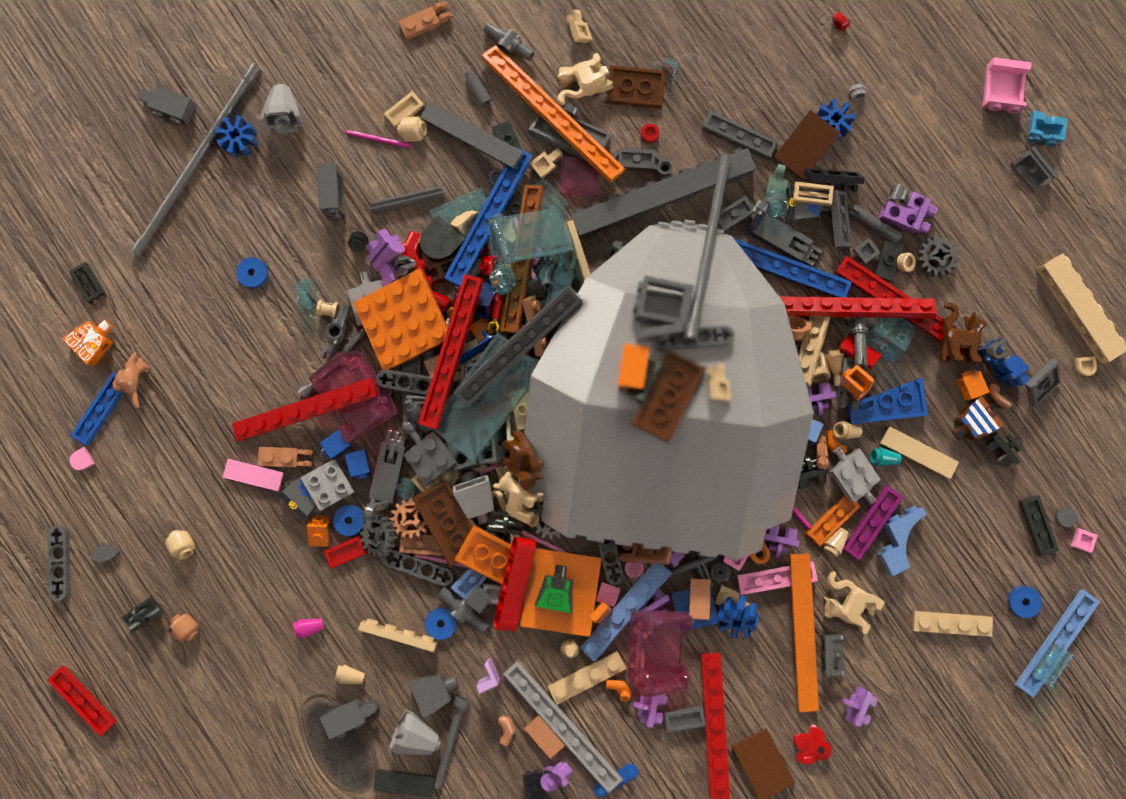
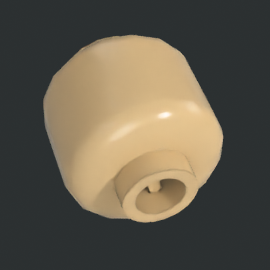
M405 117L401 120L400 125H398L397 132L405 142H418L426 136L427 128L421 118Z
M175 530L168 535L165 546L173 558L183 560L193 554L195 543L187 531Z

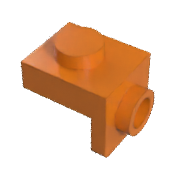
M322 515L310 517L307 524L309 546L328 547L330 517H323Z

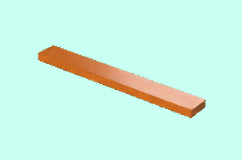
M789 554L798 711H819L810 554Z

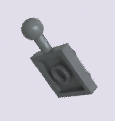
M406 420L402 423L401 430L404 434L410 435L416 445L403 455L423 484L428 486L457 464V461L436 431H433L422 440L416 431L417 425L415 422Z

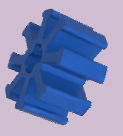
M832 99L827 107L823 104L816 113L840 132L834 142L839 139L841 134L843 137H846L853 128L850 125L855 120V113L844 115L850 107V104L847 102L844 103L840 110L837 109L838 99Z
M236 116L235 126L228 117L224 118L223 122L229 129L216 128V133L222 138L217 140V143L224 151H228L232 157L238 158L239 148L245 156H249L251 152L245 145L248 143L257 147L258 141L252 135L254 133L257 134V131L250 122H246L241 116Z
M732 596L727 597L725 605L721 604L717 618L718 622L721 621L719 629L724 632L732 628L731 638L737 639L739 630L743 633L744 638H748L751 636V631H756L759 619V613L756 614L757 605L752 602L751 605L745 607L746 597L744 596L739 597L738 604L734 602Z

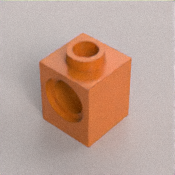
M973 370L961 374L962 378L956 380L965 401L989 393L981 371L975 373Z

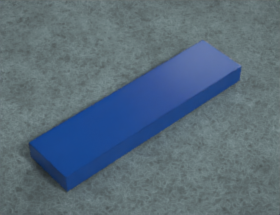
M116 372L111 374L70 435L85 446L90 445L124 394L121 391H115L113 388Z

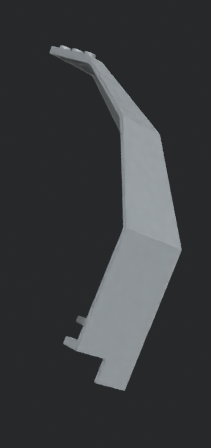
M684 220L683 223L671 221V224L658 222V225H649L586 278L578 292L582 301L563 318L531 375L524 436L533 447L537 461L542 459L544 467L540 472H536L530 467V471L543 476V479L537 480L530 489L536 494L540 492L544 494L541 521L568 538H576V535L587 536V540L604 542V539L615 540V544L632 546V543L643 544V548L660 550L662 546L671 548L672 552L688 554L689 550L699 551L702 556L717 557V554L728 555V559L738 560L762 550L766 529L791 520L814 412L784 302L733 237L724 234V230L717 229L699 318V327L729 326L734 330V339L731 344L723 347L670 350L706 369L669 444L631 426L642 401L628 397L625 394L627 389H618L624 343L649 347L648 358L658 362H662L667 352L655 349L652 341L640 342L639 333L641 329L658 327L659 325L635 321L636 314L632 312L635 301L640 299V294H637L639 281L643 282L644 276L647 275L694 285L695 290L707 225H696V222L693 220ZM648 286L643 311L678 318L683 293ZM725 331L720 336H715V332H713V342H716V337H723L724 341L730 337V335H726ZM702 332L698 334V339L700 342L706 343L709 341V335ZM682 334V336L677 337V341L680 344H687L683 340L684 334ZM673 338L669 339L668 341H672L671 345H674ZM717 364L725 366V379L729 380L730 401L711 400L709 379H712V377L708 375V366L715 367L716 371Z

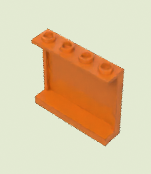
M535 548L523 601V609H521L519 621H521L520 626L590 637L593 622L590 615L594 612L601 557ZM555 565L567 566L565 578L573 579L572 613L535 606L545 575L554 576Z

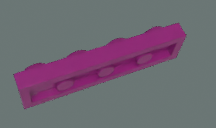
M885 486L845 543L843 550L857 560H860L903 499V496L889 486Z

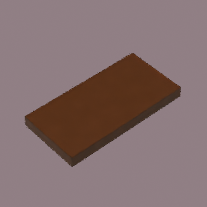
M667 350L661 362L664 366L646 402L641 403L631 426L669 444L706 368Z
M446 479L413 497L412 500L447 564L451 567L458 563L455 561V557L473 526L456 500L453 490Z

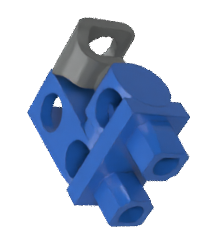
M1008 338L994 339L978 350L991 369L999 375L997 379L1000 382L1006 381L1011 388H1014L1017 385L1019 387L1023 386L1030 380V377L1025 372L1029 369L1027 363L1023 364V360L1019 356H1009L1007 350H1002L1001 346L1009 340Z

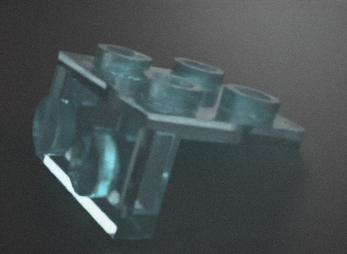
M879 317L874 328L866 337V345L882 354L883 358L894 364L906 352L916 332V327L903 318Z

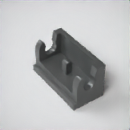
M1035 146L1011 163L1012 167L1033 193L1058 176Z
M821 634L822 674L825 676H845L843 634Z

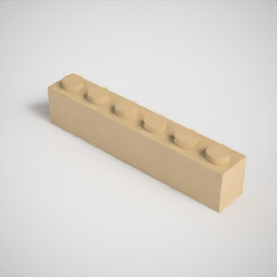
M1064 253L1037 268V271L1100 364L1110 362L1126 352L1125 340L1116 332L1115 325L1108 320L1104 314V309L1101 305L1097 304L1093 298L1092 291L1085 286L1081 275L1074 270L1071 260Z

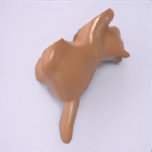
M136 352L130 356L124 370H120L116 374L113 388L115 391L131 395L135 408H139L137 394L138 377L140 373L148 372L150 366L142 358L137 359Z

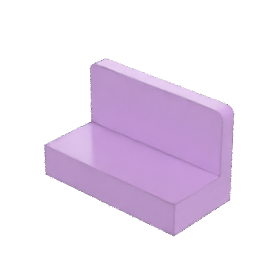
M492 658L487 659L485 663L489 676L480 679L476 686L479 694L499 684L500 677Z

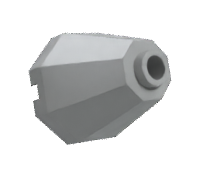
M277 84L270 90L261 113V121L265 129L270 130L271 127L279 134L297 131L298 125L300 127L303 125V118L290 87L284 84Z
M406 709L400 717V725L398 728H395L390 751L396 754L431 755L433 751L436 752L440 745L439 735L414 712Z

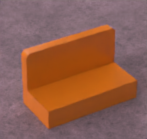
M624 343L618 389L626 390L627 387L643 389L649 347Z

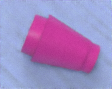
M322 618L300 619L298 622H295L296 638L301 637L303 639L320 630H324Z

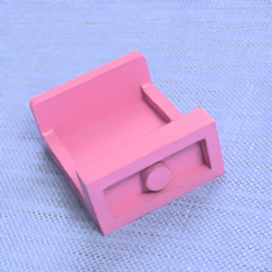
M994 57L987 64L982 108H989L990 111L1004 110L1011 114L1021 112L1027 105V102H1023L1026 74L1031 70L1032 62Z

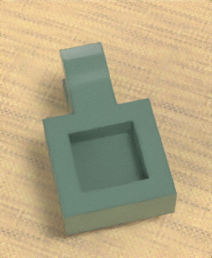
M778 164L774 178H768L765 197L778 200L785 199L788 180H783L786 165Z

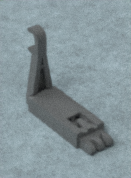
M759 200L752 210L756 215L747 229L752 232L750 235L789 258L813 267L814 262L809 260V258L817 261L818 256L812 252L820 255L822 250L812 244V239L767 214L770 207Z
M388 429L386 440L381 443L369 494L371 502L366 505L363 519L371 520L372 517L375 518L376 512L389 509L395 501L405 459L403 454L407 451L405 444L408 435L403 433L402 439H399L400 431L396 430L393 438V429Z

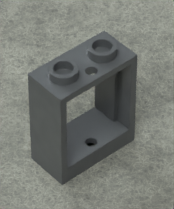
M336 162L316 164L319 209L327 219L329 218L332 221L340 220L341 217H346L343 172Z
M645 275L643 282L639 281L637 294H640V299L635 301L632 313L636 314L635 321L659 326L681 323L684 329L687 324L694 285ZM648 286L683 293L678 318L643 311Z

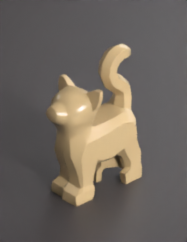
M598 53L594 54L593 59L590 61L579 62L573 67L559 68L558 78L561 83L560 89L562 92L559 93L557 101L560 105H565V97L579 99L613 89L612 80L606 81L605 76L609 72L606 66H601V58ZM574 81H577L580 87L577 92L564 90Z
M507 472L501 477L499 483L493 485L495 489L491 491L492 501L497 498L500 507L510 517L516 518L531 527L538 525L540 516L528 508H533L535 502H542L544 494L541 492L536 494L531 489L523 490L518 484L517 478L511 472ZM500 490L509 492L510 495L508 503L506 501L504 494Z
M831 572L827 578L828 585L835 590L848 588L849 591L842 605L837 600L824 596L826 600L824 615L829 619L839 617L846 623L857 625L861 633L867 634L871 626L861 617L862 612L866 608L867 613L874 616L875 609L881 610L885 602L873 594L866 593L852 581L842 580L836 582V572Z

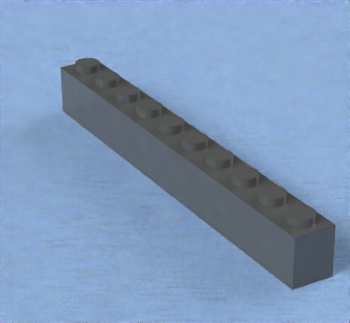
M738 148L732 151L730 154L732 160L726 184L752 175L756 170L748 148L743 150ZM721 155L714 158L712 162L707 163V161L697 164L696 168H685L675 176L671 174L664 176L659 182H648L643 188H632L622 196L617 194L611 196L606 202L598 201L593 203L590 208L575 210L574 214H571V220L574 221L579 240L715 189Z

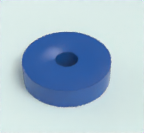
M249 257L239 263L236 269V276L242 285L248 288H258L266 282L268 269L258 258ZM255 270V274L250 276V271Z
M354 505L340 507L333 518V524L337 532L344 536H353L361 532L363 529L361 525L365 524L363 511ZM348 517L352 518L351 524H348L346 522V519Z
M1018 586L1008 595V607L1012 613L1019 617H1033L1041 609V597L1031 587ZM1023 599L1027 600L1026 605H1023Z
M441 607L434 609L428 614L425 627L428 634L434 639H447L455 632L457 619L450 613L451 610ZM439 620L444 621V627L438 626Z

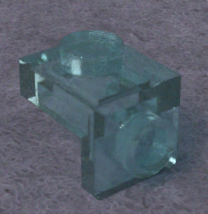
M311 278L302 279L297 283V286L293 287L298 295L296 297L297 302L301 307L304 306L308 310L315 307L307 292L308 289L316 285Z

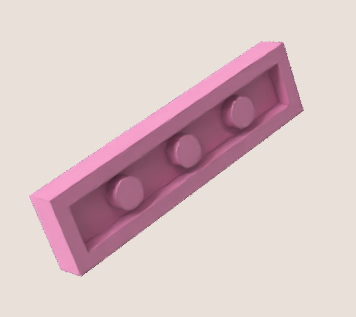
M811 561L812 582H815L818 579L815 564ZM790 565L736 575L740 595L791 586Z

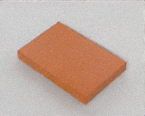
M473 525L455 557V561L502 585L511 544Z

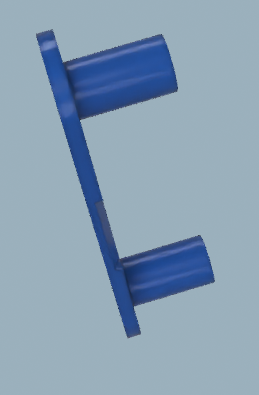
M484 330L481 334L485 340L463 353L459 365L466 363L495 344L497 337L495 335L491 336L487 330Z
M627 764L617 770L623 781L611 792L638 775V768L634 764ZM597 782L594 786L595 794L598 797L608 795L606 790Z

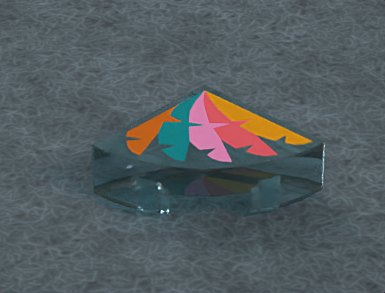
M666 57L661 62L672 76L678 73L680 64L676 60L670 61V57Z

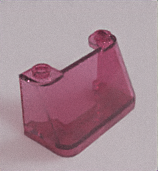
M360 351L339 352L309 377L313 389L320 393L368 378H374L379 397L338 410L345 422L341 426L340 432L346 443L357 440L397 414L396 406L385 388L377 384L375 371L365 355Z
M638 610L631 613L628 677L632 685L646 698L688 689L690 675L688 670L681 665L683 632L690 631L693 626L692 616L687 612Z

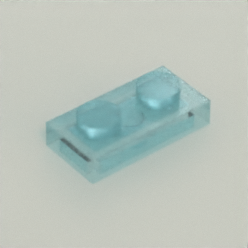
M1053 642L1031 675L1051 688L1073 655Z

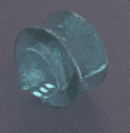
M402 478L398 481L395 492L399 497L409 499L414 496L417 486L411 479Z

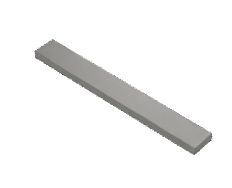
M518 660L503 673L505 678L608 794L623 781V778L561 708L556 705L553 699Z

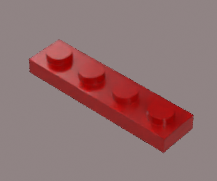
M65 665L61 666L47 679L50 685L100 737L117 722L112 714Z

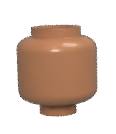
M177 614L170 620L171 625L168 632L179 643H188L199 633L197 631L199 628L198 623L189 614L181 616Z

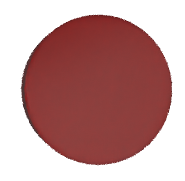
M837 12L832 17L833 24L839 30L845 31L850 26L849 20L842 13Z
M649 123L642 127L641 139L645 143L652 144L658 140L660 131L655 124Z

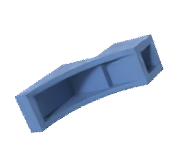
M912 506L905 510V514L901 516L898 514L894 515L885 523L884 527L894 546L889 544L882 547V552L877 555L887 575L894 576L910 568L906 555L907 538L917 521L927 515L924 508Z

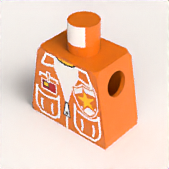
M107 320L102 321L98 326L87 321L64 336L62 340L85 364L95 367L113 343L106 335L113 329V326Z

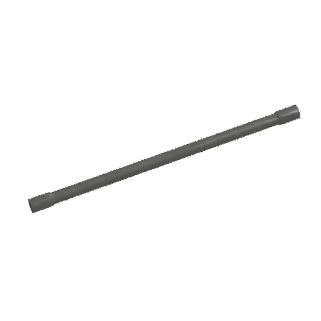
M255 64L250 65L237 89L130 252L138 257L142 256L151 238L217 138L216 128L223 129L225 126L223 119L226 117L230 118L250 85L253 84L261 72L258 66Z
M728 154L721 155L719 161L718 176L689 320L686 324L683 339L688 344L696 343L699 318L724 190L732 160Z

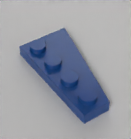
M922 378L859 401L857 411L851 410V404L847 406L850 424L928 415Z

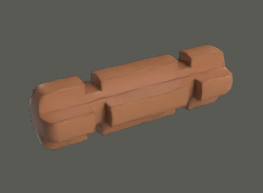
M818 436L815 443L817 467L819 469H827L829 465L825 436Z

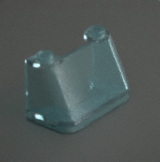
M557 204L546 206V210L509 216L495 214L491 216L492 219L486 221L493 256H495V267L540 257L565 255L575 251L574 241L563 210Z

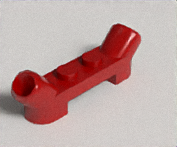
M411 231L406 241L401 243L405 248L402 255L416 261L415 270L422 269L441 312L446 313L451 305V299L433 291L432 287L435 284L431 275H426L425 269L428 268L424 259H420L418 256L421 250V234Z

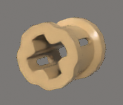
M319 300L316 315L320 317L322 315L330 316L335 319L340 304Z

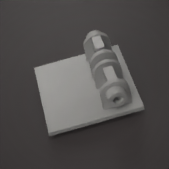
M335 459L300 478L319 511L339 500L347 498L348 495L354 492Z

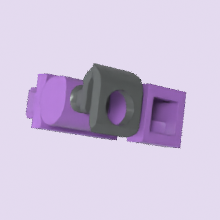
M895 184L881 209L878 219L897 226L899 229L910 234L915 232L926 234L931 224L923 221V218L926 216L932 219L936 215L938 208L930 204L932 199L925 198L916 192L908 195V191L902 184ZM900 200L899 203L905 204V207L898 205L892 201Z
M387 229L378 231L375 235L378 240H372L366 246L370 251L367 259L369 262H372L374 269L381 275L383 287L406 276L416 265L415 260L402 255L405 248L399 242V237L397 235L391 236Z

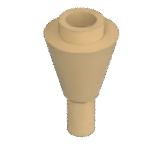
M840 350L828 351V355H825L831 374H833L834 386L840 385V373L844 353H840Z
M566 639L562 642L561 653L563 656L574 658L579 654L580 646L576 640Z

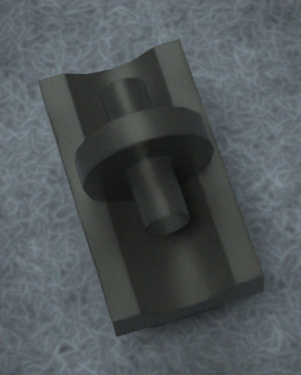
M997 431L992 434L993 438L985 445L991 453L1000 448L1005 451L1004 454L997 458L999 463L1003 467H1007L1012 463L1015 465L1020 463L1019 458L1011 450V448H1014L1017 452L1022 450L1019 446L1022 440L1020 436L1013 438L1010 434H1007L1005 438L1008 440V443L1006 444Z
M808 455L804 456L798 488H807L809 486L808 478L814 477L816 484L826 483V474L829 473V468L819 469L817 467V459L810 460Z
M490 512L487 530L518 535L523 534L524 522L510 517L508 513Z
M151 596L121 618L126 622L131 633H134L162 614L163 611L154 597Z

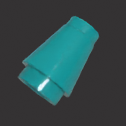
M878 447L877 449H872L870 461L876 466L899 465L901 463V454Z

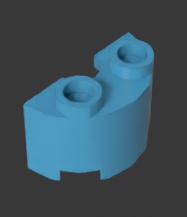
M1034 110L1030 118L1028 142H1041L1047 147H1054L1057 143L1065 141L1068 119L1058 116L1048 117L1046 113Z

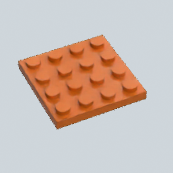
M420 268L353 302L383 370H391L444 342L448 325Z

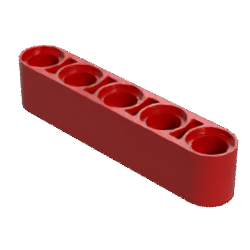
M514 537L512 540L494 617L495 630L515 632L517 630L535 554L536 542L533 539Z

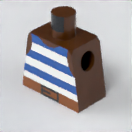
M981 395L972 399L954 418L959 427L953 430L952 434L959 441L965 436L969 440H976L1003 427L1004 424Z

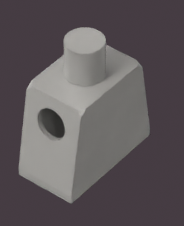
M488 475L452 486L453 494L466 517L469 519L476 517L479 524L487 523L489 521L487 513L494 510Z

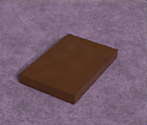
M610 65L609 80L613 82V89L607 90L606 103L662 109L666 71Z
M810 110L774 157L804 179V169H812L839 136L840 132Z
M767 728L732 746L759 799H767L795 784Z

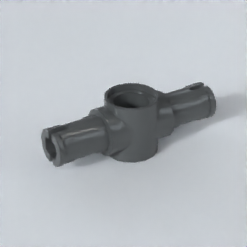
M489 22L485 25L483 32L495 39L497 46L508 55L517 53L528 61L533 59L535 51L522 44L521 37L511 29H507V31L504 29L500 30Z
M341 304L336 318L327 325L325 330L326 343L320 357L329 361L332 360L331 358L336 346H339L340 342L346 337V322L352 307ZM335 328H340L339 335L333 337L332 331Z
M445 587L438 593L437 596L450 606V613L461 623L469 622L481 633L488 627L489 624L476 614L477 611L464 602L465 599L457 598Z

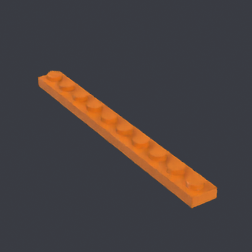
M496 45L482 55V60L607 181L611 183L624 173L625 168Z

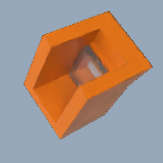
M858 365L852 370L850 368L847 369L841 376L843 378L841 385L854 395L856 401H859L870 391L875 381Z

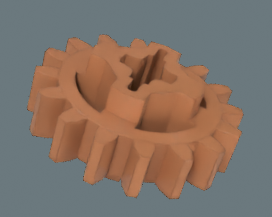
M409 498L407 503L403 499L401 506L395 505L397 510L391 511L394 517H391L390 521L394 522L392 528L397 529L395 532L397 536L402 534L404 540L409 536L410 540L413 541L414 536L417 535L420 539L422 532L427 534V525L424 520L423 523L420 522L422 516L412 498ZM400 515H401V516H402V520L400 521V525H399V518H400Z

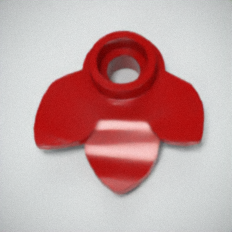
M811 725L809 734L800 733L793 736L795 745L801 750L796 757V760L800 763L809 765L817 760H826L830 757L832 752L831 745L825 741L824 732L819 727ZM818 747H824L825 753H819Z

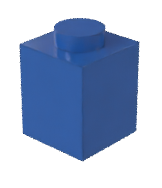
M342 430L336 431L320 442L323 447L321 448L322 453L326 458L330 457L331 459L338 458L353 447Z
M367 450L345 454L350 477H356L357 480L367 478L369 473H373Z

